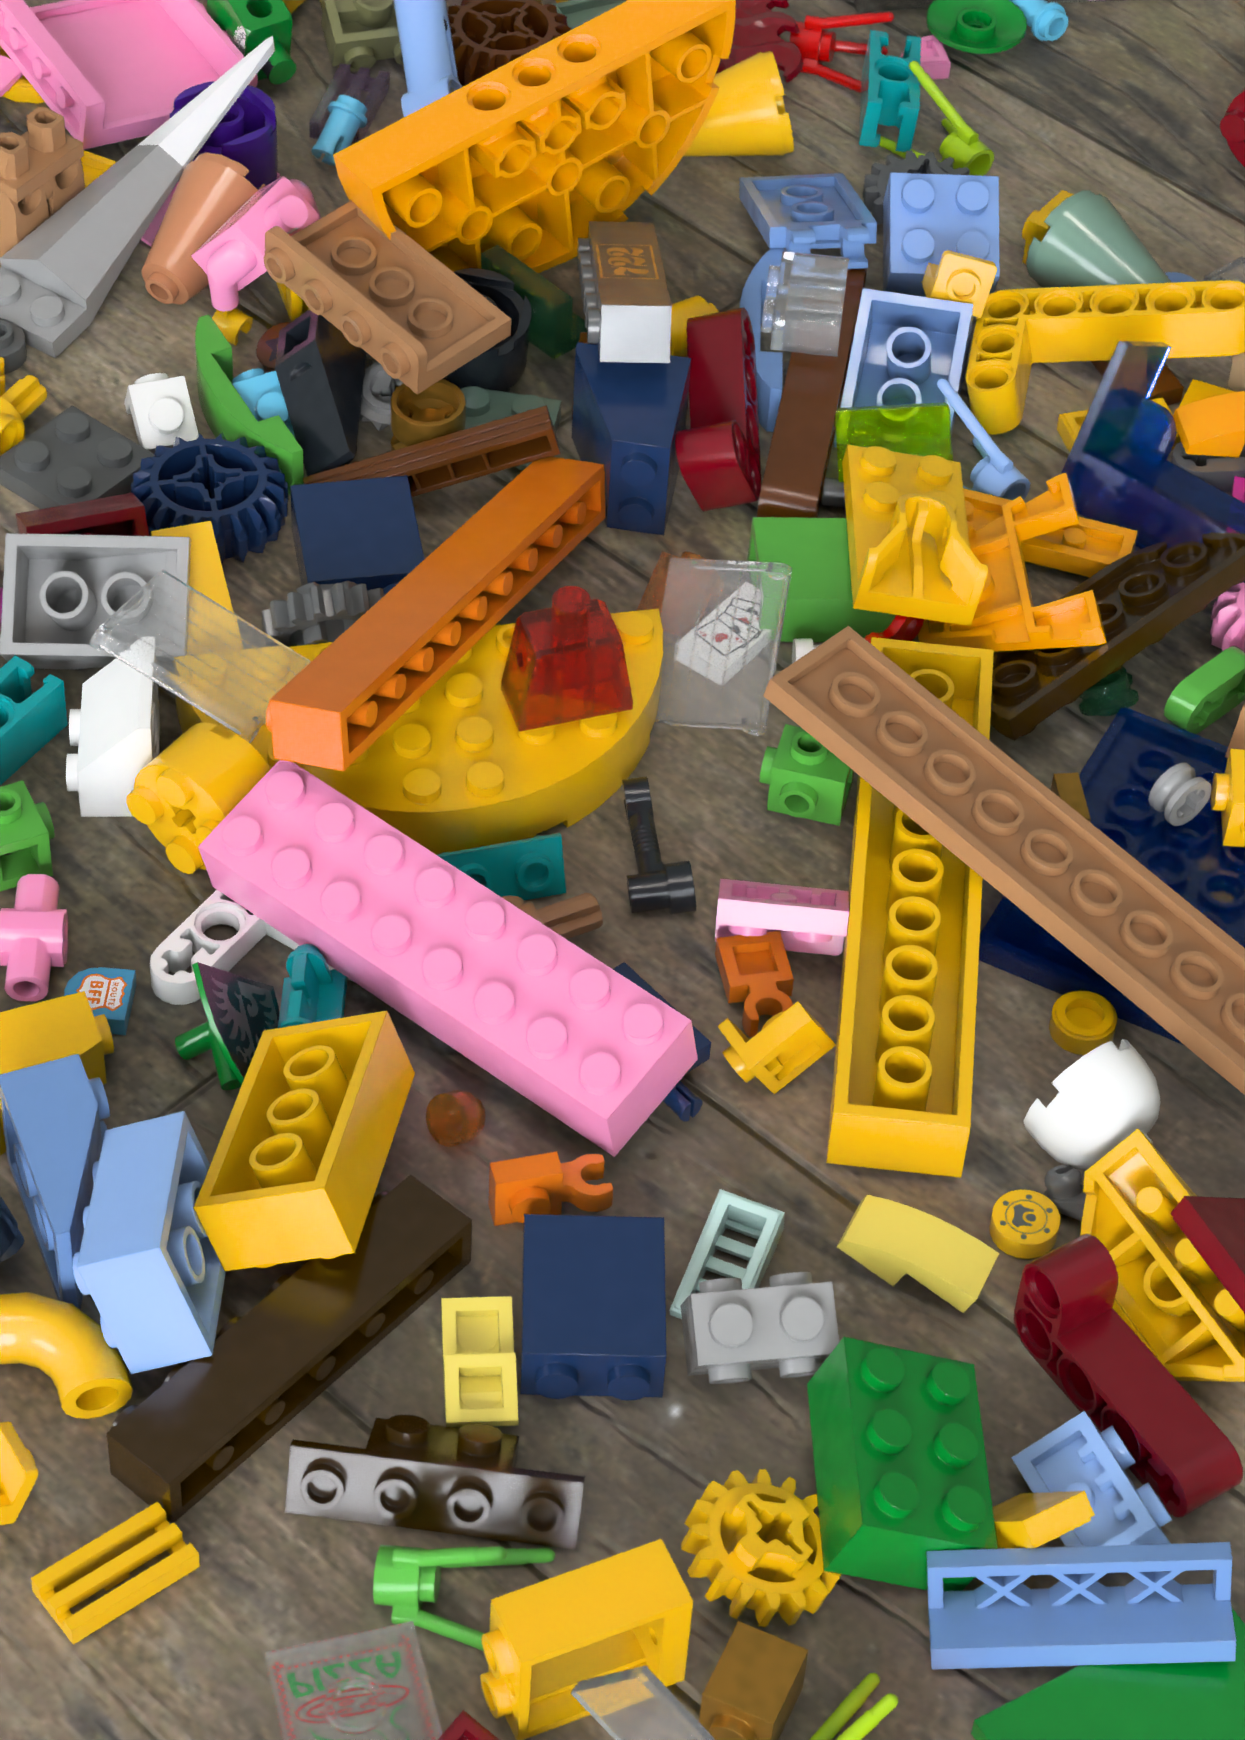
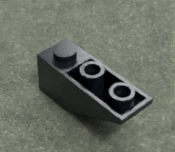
M310 309L279 331L275 361L276 374L297 442L303 449V463L307 476L350 464L356 456L366 352L361 347L352 345L338 328L322 315H317Z

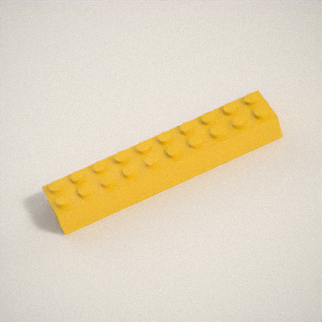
M872 637L871 644L989 740L994 650ZM859 775L857 779L848 889L849 917L847 936L844 938L826 1163L961 1178L971 1127L983 878Z

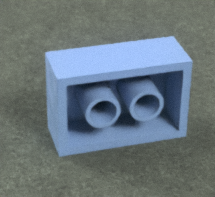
M185 1111L105 1130L99 1161H95L93 1164L94 1186L90 1205L86 1206L83 1210L84 1234L80 1252H76L73 1257V1272L77 1286L82 1294L91 1295L100 1313L101 1328L105 1341L109 1347L118 1348L131 1374L213 1355L226 1271H224L193 1208L210 1163Z

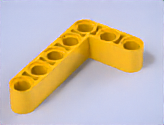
M1222 280L1006 289L993 292L988 296L982 317H977L966 371L971 412L988 434L1006 433L1018 426L1023 418L1032 363L1216 357L1244 353L1245 283Z

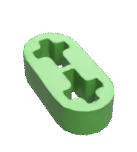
M1231 646L1183 679L1172 691L1164 708L1166 719L1188 735H1195L1239 705L1245 699V652L1237 646Z

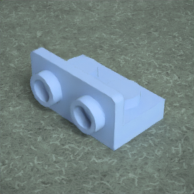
M1083 1411L1012 1457V1460L1033 1493L1085 1491L1094 1516L1090 1517L1091 1521L1059 1536L1066 1547L1171 1544L1161 1527L1172 1521V1518L1148 1482L1138 1489L1132 1483L1125 1469L1136 1463L1113 1426L1100 1433L1087 1413Z

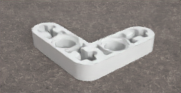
M216 890L155 949L150 959L151 986L155 995L164 1002L173 1005L193 1003L200 999V994L192 964L199 962L229 972L266 934L293 950L300 945L250 911L248 914L247 909ZM218 924L232 926L238 931L236 935L226 940H213L203 934L205 930ZM191 965L192 972H186L185 970ZM328 965L329 970L334 969L333 967H331L330 965ZM169 971H172V972H174L175 974H174V975H170L168 972H169Z

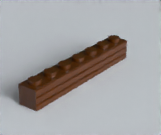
M547 405L398 450L389 451L378 456L355 461L331 470L322 471L304 477L303 482L304 484L407 475L411 496L415 497L561 453L556 432Z

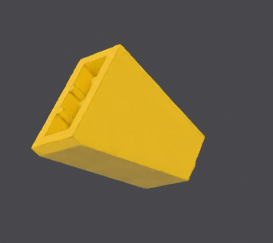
M85 991L0 1012V1075L79 1054L88 1080L99 1077L103 1085L107 1083L104 1055L114 1053L112 1034L106 1016L104 1014L93 1015ZM0 1104V1156H1V1155H3V1154H4L5 1152H7V1151H6V1143H5L3 1120H2V1112H1V1104Z

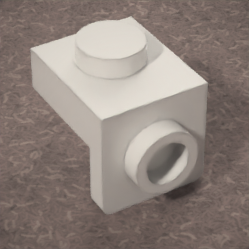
M154 373L137 379L134 385L128 386L124 403L127 414H132L140 446L155 454L156 446L172 448L176 437H180L187 442L196 439L198 429L184 376L168 378V375L165 373Z

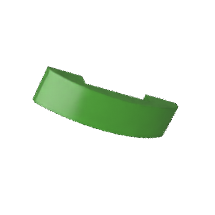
M209 314L199 317L195 335L197 387L201 409L208 426L216 438L223 432L227 441L233 442L241 437H245L250 448L264 446L267 457L278 459L279 468L285 474V482L288 483V494L291 495L290 485L304 484L303 449L279 415L261 421L256 420L232 385L233 360L231 345Z

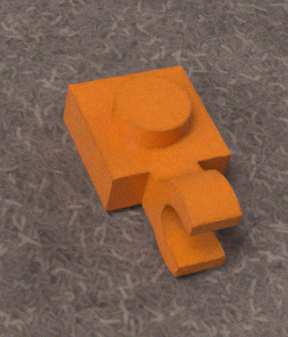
M555 1151L491 1162L489 1166L488 1205L494 1226L516 1222L524 1223V1214L561 1215L562 1202L572 1203L577 1208L588 1212H599L610 1208L613 1202L612 1183H602L600 1185L586 1183L589 1180L604 1178L605 1161L603 1155L586 1154L573 1161L560 1163L558 1153Z

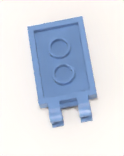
M843 173L743 177L739 179V199L768 247L786 248L788 265L791 272L814 271L815 264L812 261L810 249L840 248L842 264L845 270L868 268L864 244L876 243L877 222Z

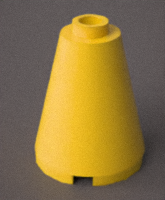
M759 52L715 75L713 82L719 87L717 96L702 127L683 157L784 156V154L794 152L789 112L786 113L783 101V95L785 94L772 52Z

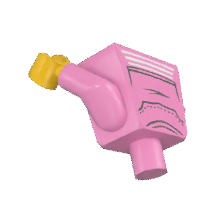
M282 176L261 188L191 255L208 277L212 306L216 309L212 319L227 341L235 346L238 344L240 331L247 334L253 324L251 316L236 308L239 305L238 291L267 272L264 265L265 232L274 226H279L292 236L321 219L313 194L302 181L297 179L289 180Z

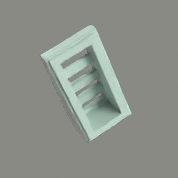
M720 1189L670 1307V1315L682 1319L680 1305L690 1294L696 1293V1291L700 1293L699 1283L707 1281L703 1279L706 1270L727 1278H740L742 1280V1289L758 1288L783 1232L785 1212ZM727 1228L758 1239L756 1246L752 1247L722 1235ZM718 1249L748 1260L747 1268L745 1269L713 1257L715 1250Z

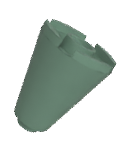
M1090 190L1080 191L1066 198L1051 211L1044 220L1050 226V229L1042 242L1034 237L1028 251L1026 266L1029 276L1043 288L1172 283L1111 201L1100 193L1095 195Z

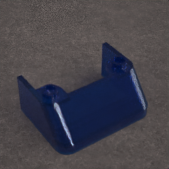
M1119 341L1061 474L1066 473L1068 476L1077 513L1087 519L1138 531L1135 546L1140 549L1166 541L1167 548L1191 541L1203 544L1202 534H1245V503L1167 460L1176 439V424L1171 413L1165 407L1150 400L1149 397L1172 347L1164 342Z

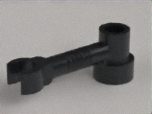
M647 776L622 780L625 794V812L628 825L630 826L638 874L627 875L631 913L669 908L670 914L696 911L695 888L690 861L667 864L662 862Z

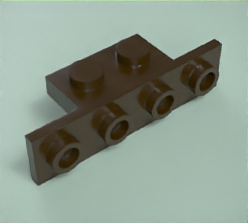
M396 1415L389 1419H375L366 1449L293 1439L290 1445L285 1512L576 1550L585 1476L515 1468L519 1436L502 1434L499 1429L490 1425L469 1424L461 1428L431 1425L424 1418L415 1415Z

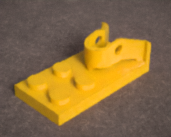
M847 444L842 467L853 608L971 626L987 579L988 565L981 564L970 549L960 462L950 461L936 455L918 456L893 452L879 446L861 447Z

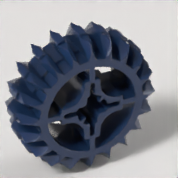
M223 432L216 439H205L198 433L195 440L188 442L180 437H176L172 448L156 446L153 457L142 458L141 468L133 474L131 493L145 507L149 536H151V531L211 521L221 564H223L224 559L232 557L244 563L248 551L263 553L267 542L278 540L281 526L285 525V519L288 516V483L285 482V474L279 468L278 459L267 457L264 446L250 448L245 437H241L233 442L227 441Z

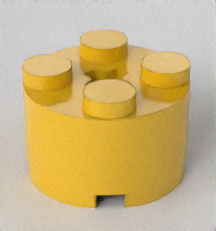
M201 722L191 726L140 770L135 778L134 790L126 797V803L131 814L138 821L148 826L153 835L166 848V855L171 864L186 874H193L198 868L206 870L198 846L271 769L260 753L244 738L233 733L226 739L211 732L217 725L208 722Z

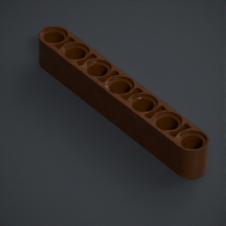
M813 260L815 267L814 271L809 272L763 476L757 517L818 518L825 477L837 428L862 290L865 288L867 269L845 270L842 264Z

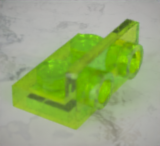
M947 403L845 407L836 410L838 482H844L842 462L847 444L861 447L879 446L893 452L918 456L936 455L953 461L950 408Z

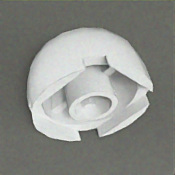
M1122 1039L1118 1049L1110 1041L1085 1054L1064 1070L1052 1082L1059 1091L1047 1108L1037 1098L1029 1108L1024 1119L1025 1129L1041 1148L1057 1162L1070 1165L1074 1169H1088L1137 1129L1152 1143L1147 1133L1158 1119L1161 1102L1154 1074L1134 1047L1127 1040Z

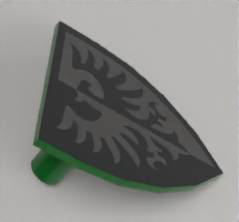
M196 962L192 964L208 1021L176 1036V1049L185 1060H190L211 1049L221 1089L233 1090L240 1088L263 1031L278 1028L280 1010L274 987Z

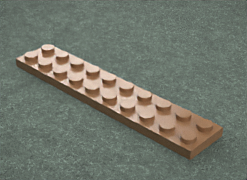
M847 626L770 678L763 695L766 699L1245 1095V948L851 627Z

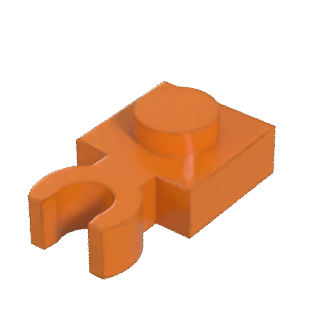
M771 931L763 936L736 935L716 938L715 957L728 1004L744 1002L742 1026L749 1037H754L758 1033L759 1016H774L786 1011L793 1005L789 996H792L794 977L780 931Z

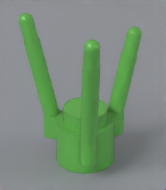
M381 1544L378 1549L374 1570V1604L393 1606L392 1624L418 1626L484 1651L482 1634L485 1633L421 1609L423 1602H437L441 1581V1568L549 1563L554 1560L555 1552L551 1548L505 1549L502 1546H475L426 1549Z

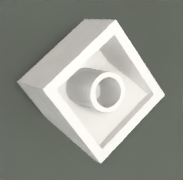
M141 639L85 681L82 685L81 709H70V746H78V754H67L66 785L67 791H78L81 817L133 816L128 809L126 797L134 790L135 778L140 770L159 755L161 725L155 639Z

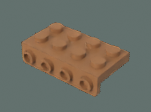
M352 201L347 202L292 236L279 226H274L265 232L264 265L269 275L277 283L285 284L305 301L313 313L326 318L343 333L352 345L361 347L382 365L389 376L399 379L416 394L424 391L511 335L512 319L395 225L394 227L397 231L390 233L391 239L389 240Z

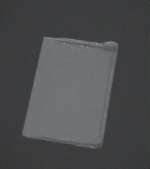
M670 558L660 615L663 628V662L660 697L655 722L666 723L671 726L742 729L750 735H764L766 733L770 701L763 695L770 678L775 676L792 568L789 565L779 562Z
M163 569L100 625L90 640V646L97 651L103 649L234 731L249 743L254 740L261 726L266 722L269 699L311 662Z

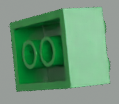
M843 1337L807 1383L824 1571L927 1590V1551L998 1549L975 1367L971 1363ZM974 1577L943 1578V1591H963Z

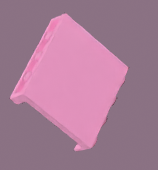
M0 0V46L19 67L22 74L49 108L64 117L65 128L72 137L83 142V150L152 134L170 119V113L174 110V100L180 93L195 85L216 81L245 57L231 41L227 32L217 25L207 13L204 5L197 0H65L30 8L24 0ZM257 74L249 85L257 87Z

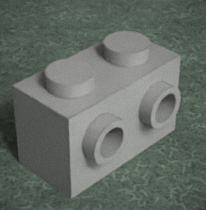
M811 1272L773 1275L769 1277L770 1287L742 1289V1280L740 1278H721L700 1282V1293L690 1294L680 1305L688 1376L708 1374L709 1384H728L751 1380V1370L779 1368L781 1378L814 1375L839 1343L833 1282L813 1283Z

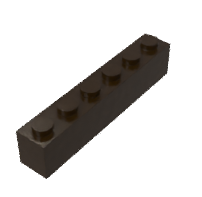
M411 1174L390 1192L383 1191L376 1195L372 1200L355 1253L341 1255L332 1259H310L293 1275L288 1273L281 1276L270 1287L266 1297L245 1316L234 1317L221 1328L215 1338L212 1356L179 1363L170 1371L163 1385L140 1405L133 1404L118 1415L107 1432L111 1475L149 1506L158 1501L166 1511V1520L170 1523H175L471 1262L472 1219Z

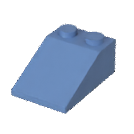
M863 288L834 438V447L846 449L847 444L861 447L879 446L893 452L918 456L936 455L947 459L956 412L938 388L937 382L942 378L946 379L959 396L961 395L973 329V304Z
M75 1054L1 1074L0 1104L8 1164L58 1300L72 1303L80 1309L84 1294L79 1290L74 1277L73 1257L76 1252H80L84 1234L83 1210L86 1206L90 1205L94 1186L93 1164L95 1161H99L105 1130H107L102 1119L110 1117V1109L101 1079L97 1077L88 1080L80 1056Z

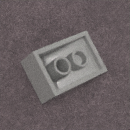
M6 533L0 655L7 662L16 655L29 662L34 669L99 668L108 665L141 639H155L156 663L174 662V658L186 657L191 557L190 537Z

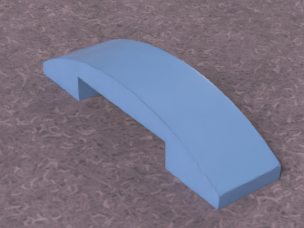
M771 248L757 262L744 285L739 308L745 307L752 324L755 341L759 424L767 432H774L781 401L783 353L760 351L761 324L779 325L784 282V248Z

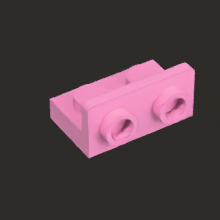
M720 879L715 941L719 937L736 935L763 936L767 932L780 931L786 951L838 956L843 951L844 937L847 936L849 891Z

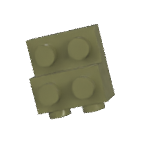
M320 0L323 11L321 25L332 66L345 65L349 71L361 72L371 68L376 60L395 58L398 64L403 65L393 0Z

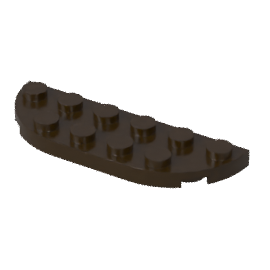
M1202 534L1203 544L1191 541L1179 543L1167 548L1166 541L1160 542L1116 560L1065 594L1060 599L1093 590L1099 606L1107 643L1099 646L994 652L990 724L1002 735L1014 741L1021 736L1031 733L1039 723L1057 710L1076 701L1081 693L1105 676L1117 672L1129 659L1149 645L1162 640L1166 633L1190 616L1203 611L1211 601L1228 589L1244 582L1245 534Z

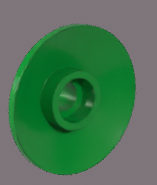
M934 0L929 6L926 16L927 27L935 38L949 47L968 53L990 54L1011 49L1022 41L1027 27L1024 13L1009 0Z

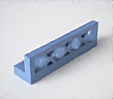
M1230 1542L927 1551L931 1670L1235 1661L1236 1636L1230 1601L1232 1577ZM1213 1570V1584L1181 1585L1173 1580V1578L1183 1571ZM1127 1572L1135 1577L1133 1581L1125 1586L1105 1587L1097 1581L1107 1573ZM1032 1575H1052L1060 1580L1052 1587L1045 1589H1030L1022 1584L1023 1581ZM976 1577L984 1582L983 1585L974 1591H943V1578Z

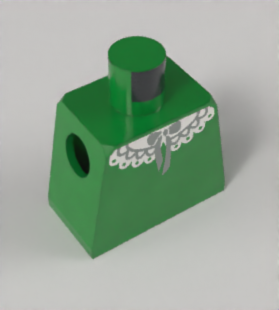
M207 0V13L222 30L227 32L231 41L244 56L248 55L267 38L273 36L275 52L257 73L258 81L268 78L273 84H282L292 78L297 68L296 63L290 56L293 21L283 0Z

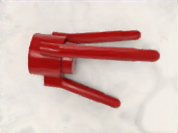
M892 12L832 17L806 15L805 22L796 21L799 33L791 32L789 42L795 44L800 49L804 61L800 72L815 74L861 93L860 80L821 64L823 61L831 62L834 52L865 55L867 44L836 40V33L834 31H827V29L892 22L894 14ZM882 47L881 53L885 56L888 54V50L886 47Z

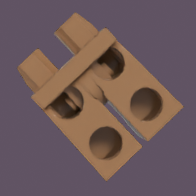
M39 106L26 115L28 131L21 136L13 132L0 133V258L85 189L83 166L80 159L84 156L83 142L66 134L64 117L46 107Z

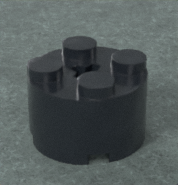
M465 268L453 271L512 319L511 335L443 379L456 385L459 389L476 386L483 389L510 392V387L521 378L527 363L532 316L531 304L526 295L523 300L514 290L515 283L500 273L479 268Z

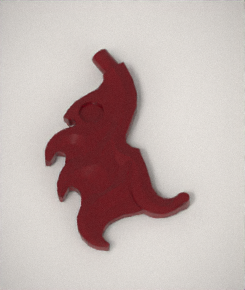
M736 0L735 26L729 58L720 59L716 74L759 52L764 53L768 51L773 53L778 70L784 71L785 82H790L800 73L804 62L800 49L795 44L780 38V35L785 31L799 33L798 25L791 16L771 10L774 7L788 8V0Z

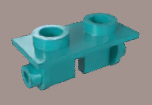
M560 833L545 836L539 835L528 839L437 854V856L500 897L518 896L523 900H530L566 893L562 835Z
M310 944L298 946L287 957L286 969L289 977L284 978L278 1028L344 1018L348 977L336 969L329 970L324 956L317 947Z

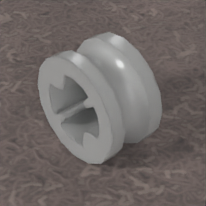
M1179 763L1169 768L1160 776L1152 787L1148 800L1150 806L1159 812L1164 811L1165 819L1170 824L1179 826L1187 823L1199 814L1210 798L1212 787L1206 779L1196 777L1195 769L1189 764Z

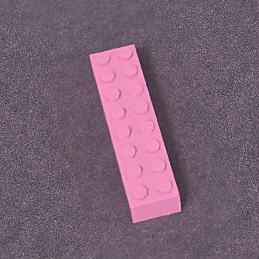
M279 760L198 846L210 881L215 889L297 944H310L317 947L328 965L613 1157L618 1154L698 1060L692 1020L294 762Z

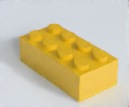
M388 1011L263 1031L193 1207L224 1271L253 1267L268 1268L281 1263L317 1258L332 1259L341 1255L355 1253L415 1076V1072Z

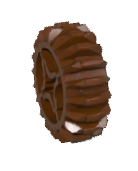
M462 0L461 5L449 6L448 9L458 80L462 87L571 30L567 25V16L557 13L556 5H542L541 0Z

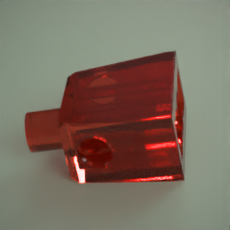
M565 586L559 588L552 596V607L524 612L516 620L501 680V691L519 732L633 709V699L621 636L606 603L599 599L591 600L589 593L580 587Z

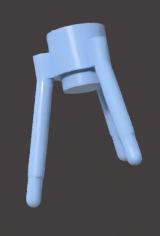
M944 378L938 380V388L973 434L972 443L983 457L971 472L970 480L974 484L973 488L969 490L1010 500L1021 496L1024 500L1030 489L1029 480L1013 466V462L998 448L950 383Z

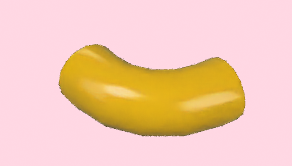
M31 1292L0 1294V1365L21 1363L39 1368L52 1378L58 1391L61 1408L65 1414L74 1418L90 1419L102 1417L120 1409L130 1400L133 1388L129 1372L117 1349L109 1347L105 1341L100 1324L72 1303Z

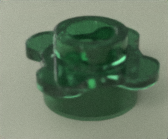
M1122 666L1117 672L1105 676L1081 693L1079 697L1082 698V702L1079 705L1081 714L1086 716H1112L1120 713L1125 708L1135 705L1139 700V695L1136 690L1130 687L1133 684L1132 675L1126 672V669Z

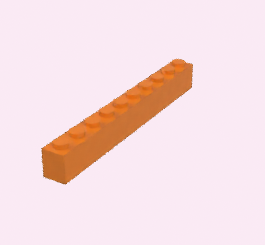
M549 456L533 461L269 699L266 711V726L272 732L273 758L345 771L606 518L604 464Z

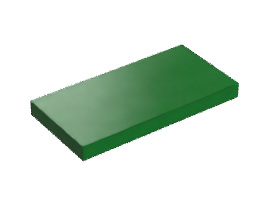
M1232 1608L1236 1636L1235 1661L1079 1665L975 1719L971 1734L975 1740H1245V1623Z

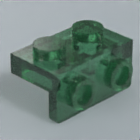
M499 245L481 253V269L494 271L506 276L515 283L514 290L523 300L525 295L529 300L532 309L529 342L554 360L576 348L580 332H587V328H585V320L572 312L573 298Z

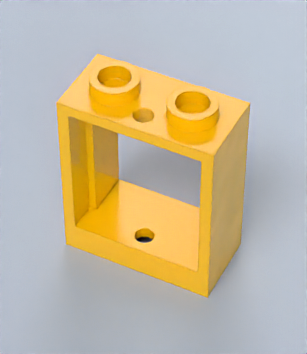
M662 1539L491 1599L490 1632L482 1634V1646L488 1663V1672L480 1676L481 1687L490 1712L496 1719L502 1716L506 1717L516 1740H525L685 1679L693 1599Z

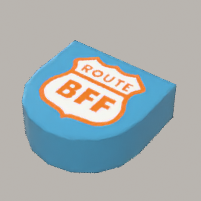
M89 968L78 972L68 981L64 989V996L85 991L93 1015L104 1014L106 1016L111 1034L126 1035L136 990V972L129 969Z

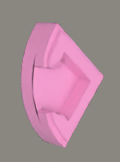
M933 35L922 37L921 67L932 80L949 79L951 63L943 43Z

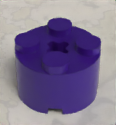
M215 81L195 85L180 93L174 100V110L170 113V118ZM248 85L211 133L192 162L198 155L203 153L219 154L230 158L250 170L245 179L257 190L263 183L268 185L277 180V119L275 104L272 99L260 89Z

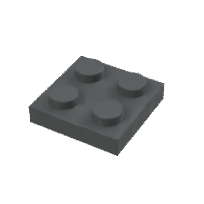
M70 406L0 456V485L40 509L127 494L131 492L133 474L141 468L142 458L153 457L154 454L83 411Z

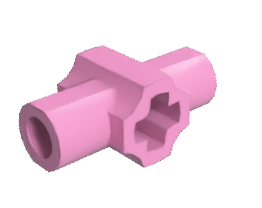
M27 874L21 877L17 883L14 908H1L0 966H7L4 989L11 998L18 1001L37 1002L42 1000L48 994L51 967H64V964L67 962V909H57L59 884L54 878L45 874Z

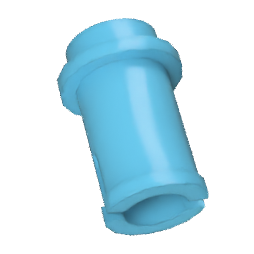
M1009 0L1021 9L1026 17L1027 25L1031 27L1033 35L1040 41L1057 40L1066 31L1068 17L1064 7L1059 3H1048L1045 0Z
M339 95L337 101L329 103L327 108L330 115L316 144L311 150L316 158H320L322 153H324L325 156L322 162L335 167L333 154L349 147L358 129L364 128L368 122L365 117L367 107L357 99L347 95Z

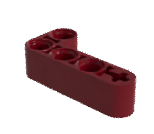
M745 307L688 318L687 355L688 358H691L689 380L690 429L677 431L675 435L676 454L681 474L703 512L757 502L760 497L762 481L755 341L750 317Z
M1090 1234L1081 1235L1025 1265L1014 1309L1016 1331L1021 1342L1032 1357L1080 1412L1085 1411L1100 1433L1110 1426L1114 1427L1136 1463L1128 1468L1142 1485L1147 1482L1150 1484L1169 1514L1175 1517H1184L1241 1483L1243 1480L1241 1459L1226 1435L1113 1309L1118 1287L1116 1265L1111 1254L1101 1241Z

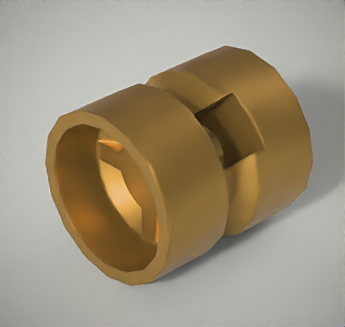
M444 379L439 380L419 394H416L402 383L394 390L391 397V428L393 433L391 451L455 433L459 430H465L466 402L464 393L456 385Z

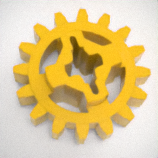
M759 1469L754 1480L749 1484L739 1470L732 1471L724 1485L714 1480L709 1483L700 1500L697 1499L684 1524L689 1527V1530L681 1542V1550L696 1555L687 1570L689 1576L693 1578L707 1577L710 1580L711 1585L704 1596L709 1602L719 1599L724 1595L731 1600L730 1616L735 1619L743 1613L745 1608L755 1610L756 1620L761 1627H767L776 1612H779L781 1618L790 1626L796 1624L804 1610L811 1614H815L841 1574L824 1571L820 1522L814 1512L818 1506L817 1494L807 1496L802 1500L794 1495L796 1490L795 1479L788 1477L781 1487L771 1485L768 1471L765 1469Z

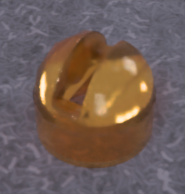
M453 1090L438 1094L430 1100L426 1109V1124L431 1136L439 1144L446 1147H453L472 1141L480 1135L485 1126L486 1113L482 1102L466 1091ZM462 1125V1130H458L457 1128Z

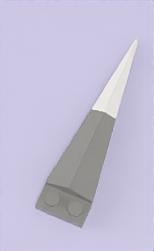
M273 36L263 41L0 258V319L20 327L25 334L27 345L56 359L92 323L137 244L181 178L184 168L195 158L228 110L275 52Z

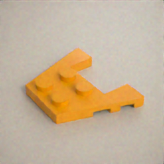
M1066 473L1059 474L1046 481L1048 491L1025 503L1022 497L1019 496L1001 506L1003 516L975 531L970 524L968 525L970 549L981 564L988 565L987 579L971 626L925 619L918 633L919 642L991 649L994 652L1099 646L1107 643L1099 606L1093 590L1034 607L1021 541L1080 523L1072 488Z

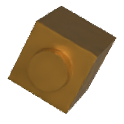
M738 1621L702 1693L697 1733L710 1738V1740H779L803 1689L809 1650Z

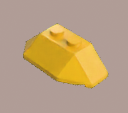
M1137 1129L1084 1172L1083 1192L1086 1194L1080 1236L1084 1234L1095 1236L1109 1251L1118 1272V1287L1113 1309L1177 1381L1245 1382V1314L1171 1215L1173 1209L1184 1196H1196V1194L1149 1139Z

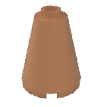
M203 153L198 155L193 162L191 161L184 168L142 267L145 287L149 294L159 302L164 304H184L209 285L206 272L191 255L258 190L266 186L263 183L257 190L245 179L250 170L242 164L223 155Z

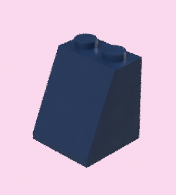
M577 342L575 349L571 437L581 461L604 464L606 510L604 521L607 528L664 536L679 472L675 435L677 431L686 429L691 358L670 355V363L600 362L597 345Z

